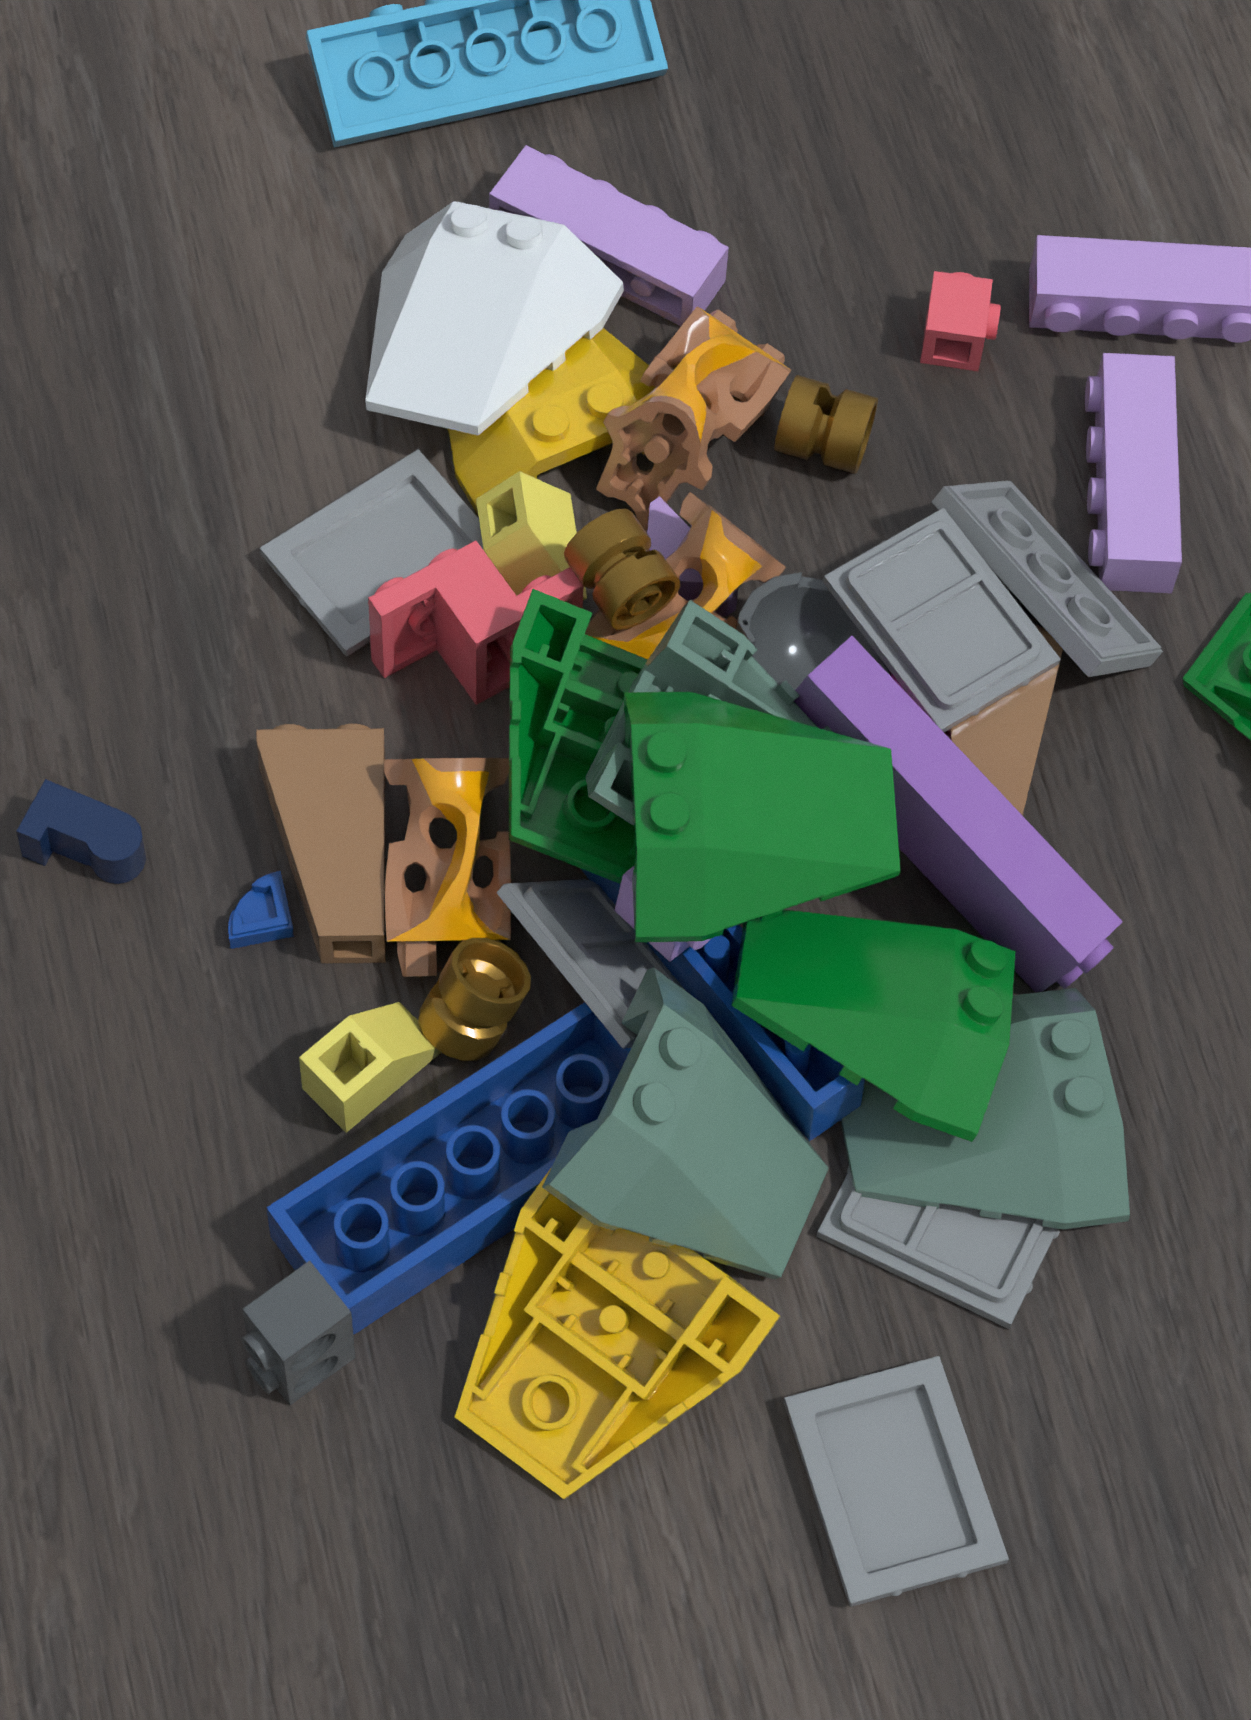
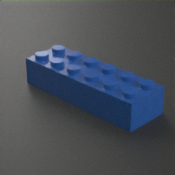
M584 1002L266 1207L270 1237L295 1271L308 1261H311L351 1311L353 1335L358 1333L515 1228L520 1210L552 1167L568 1132L598 1119L631 1048L623 1049Z

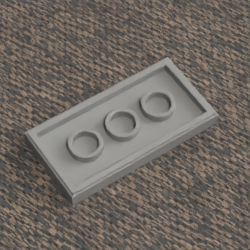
M1011 481L944 486L933 499L932 503L938 510L944 508L988 566L1088 677L1150 667L1163 651L1155 639Z

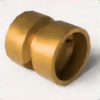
M796 375L781 414L775 439V451L806 460L814 453L821 454L824 465L856 474L869 441L876 415L878 398L845 389L838 396L832 395L829 384Z
M616 509L592 520L574 535L564 551L565 561L584 587L594 589L592 593L593 601L610 625L617 630L632 628L652 618L670 603L680 588L679 577L661 552L649 550L651 538L635 515L628 509Z
M470 938L460 942L452 952L440 973L437 983L431 989L419 1010L418 1022L423 1035L433 1047L452 1058L462 1061H477L488 1056L506 1030L507 1022L514 1016L530 990L531 976L525 962L515 951L495 940Z

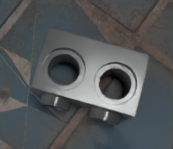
M311 1261L305 1263L242 1309L246 1335L241 1340L251 1356L245 1360V1364L256 1382L266 1393L270 1394L277 1389L289 1405H292L355 1358L351 1311Z

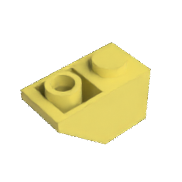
M519 471L476 499L483 550L516 596L521 594L523 589L536 578L544 575L552 577L570 567L565 561L564 551L569 541L577 533L570 493ZM585 587L583 589V601L587 599Z
M400 1002L348 1016L299 1057L302 1089L347 1133L437 1057L441 1051L431 1045L423 1035L418 1020Z

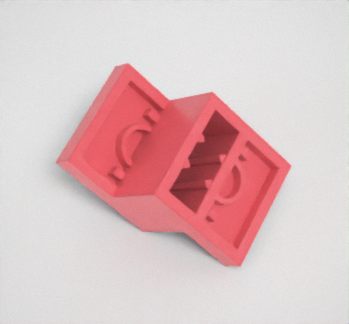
M476 540L458 550L454 548L445 550L434 557L427 567L406 578L396 577L385 582L377 589L374 595L368 597L371 660L383 678H386L437 650L477 705L510 687V647L532 589L583 609L584 586L569 567L552 577L544 575L536 578L523 589L521 594L516 596Z

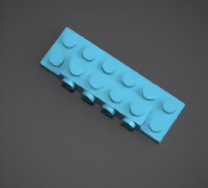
M426 0L423 6L403 10L400 4L385 5L372 10L367 18L307 30L305 37L334 148L665 75L668 70L650 0Z

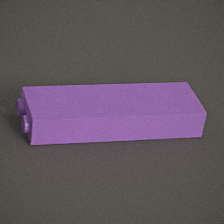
M853 636L848 638L807 675L795 690L800 696L794 702L820 729L828 726L834 733L891 749L899 848L985 940L1016 951L1014 970L1035 993L1044 991L1056 981L1063 989L1067 988L1083 972L1085 974L1089 972L1114 948L1106 938L1123 921Z

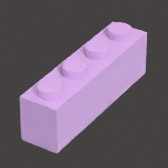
M525 145L489 193V209L564 224L623 281L624 291L621 295L622 297L679 326H682L697 306L705 311L725 283L728 246L720 243L713 235L705 231H696L670 218L663 210L656 206L644 205L618 192L613 185L604 180H594L578 172L554 155H545Z
M1037 235L1029 269V327L1048 328L1055 332H1069L1072 330L1099 331L1117 336L1133 333L1166 335L1173 339L1201 337L1226 339L1235 343L1251 340V248Z
M1103 353L1097 376H1088L1085 389V411L1095 412V427L1089 426L1087 433L1086 461L1087 463H1096L1097 478L1091 477L1089 480L1087 511L1088 514H1097L1098 530L1092 529L1089 537V566H1099V579L1110 591L1172 593L1182 563L1175 356Z

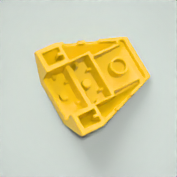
M603 328L590 340L583 336L565 351L566 361L557 369L552 371L546 367L528 383L529 393L479 436L447 429L453 455L455 478L476 514L478 515L476 499L517 472H523L537 479V475L613 443L603 422L612 409L621 406H631L656 388L655 386L648 387L640 381L649 365Z
M549 1170L520 1210L514 1228V1239L504 1270L500 1273L494 1291L496 1295L484 1333L480 1335L455 1418L561 1498L566 1499L738 1375L781 1316L740 1283L694 1250L678 1245L665 1247L649 1242L650 1237L622 1228L610 1230L594 1225L542 1188L550 1172Z

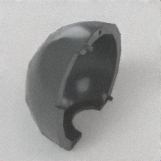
M802 572L773 577L751 592L738 615L735 629L744 634L757 648L758 651L753 657L778 685L786 680L796 690L807 675L851 636L863 646L888 674L890 673V670L824 585L823 580L801 576Z

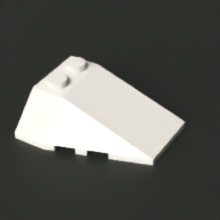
M453 201L407 233L382 272L365 398L366 410L479 436L529 393L528 383L546 367L552 371L557 369L566 361L565 351L581 337L584 336L590 340L603 329L624 291L623 281L564 224Z

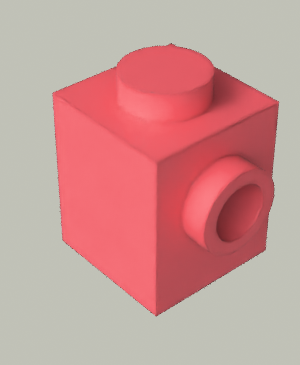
M934 271L927 307L920 363L979 371L985 339H996L1001 305L990 303L993 279L974 277L964 272L945 273Z

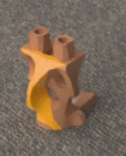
M697 306L664 349L655 356L640 381L648 387L655 386L656 388L631 406H621L612 409L603 422L611 436L613 445L596 490L606 497H614L625 501L633 509L637 520L646 532L648 531L650 503L659 496L668 503L682 483H688L703 490L712 477L713 466L707 457L709 441L724 435L736 442L760 416H764L791 372V369L783 364L785 361L783 353L768 343L756 346L737 333L738 329L736 328L735 321L720 310L709 314ZM645 452L646 457L654 463L651 470L643 471L639 469L636 464L639 453Z
M689 492L682 501L679 515L691 525V528L677 550L669 555L666 560L678 577L686 569L693 568L697 570L702 577L703 588L698 598L691 601L735 629L737 623L735 617L730 616L725 619L715 613V611L742 583L750 580L765 583L773 577L780 576L786 566L712 506L707 505L693 493ZM677 592L670 603L655 616L640 625L623 630L613 628L600 609H598L589 621L585 634L649 659L688 601Z
M509 758L384 760V773L389 784L407 786L410 811L405 840L389 843L385 880L387 942L397 941V954L402 976L404 977L437 976L436 941L462 940L463 942L470 938H488L501 942V940L511 939V910L496 893L503 884L511 883L509 831H497L495 838L480 840V816L483 798L488 792L505 783L509 774ZM435 818H444L450 821L456 828L457 841L452 848L440 849L432 842L429 828L430 823ZM480 856H487L493 862L492 881L489 886L484 888L476 886L472 879L475 862ZM417 864L422 866L426 873V883L424 889L413 893L406 887L404 874L408 866Z

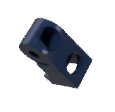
M47 779L44 780L16 830L22 857L46 866L52 853L55 852L84 865L91 866L99 878L114 884L131 881L141 873L145 866L146 855L142 831L134 817Z

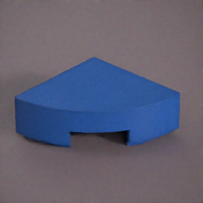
M281 871L273 872L257 879L251 885L252 888L240 899L229 917L228 933L231 949L294 937Z

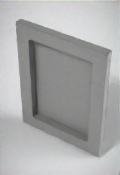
M417 449L260 547V554L297 597L299 603L308 610L347 657L370 642L368 597L374 595L381 585L396 577L406 578L427 567L434 557L445 550L452 548L458 550L475 540L483 549L479 518L447 483L446 478L441 476L421 451Z
M944 508L890 539L880 542L879 545L826 574L822 582L905 692L943 732L971 716H976L981 710L1018 688L1027 686L1030 681L1057 666L1061 660Z
M578 879L503 884L496 892L623 1049L632 1048L637 1037L634 1032L622 1024V1020L647 970L654 967L684 989L646 942H635L634 928L614 911L616 905L595 882Z
M848 1167L847 1176L828 1210L816 1237L1010 1329L1026 1294L1032 1291V1282L1053 1239L1058 1237L1060 1230L1042 1226L1043 1220L1009 1214H1002L1001 1219L980 1216V1210L940 1203L937 1209V1207L932 1206L920 1207L862 1197V1193L855 1192V1187L853 1188L850 1168Z
M939 1356L869 1375H860L855 1379L784 1398V1405L849 1607L888 1596H899L903 1592L952 1578H964L967 1574L1008 1562L1009 1558Z

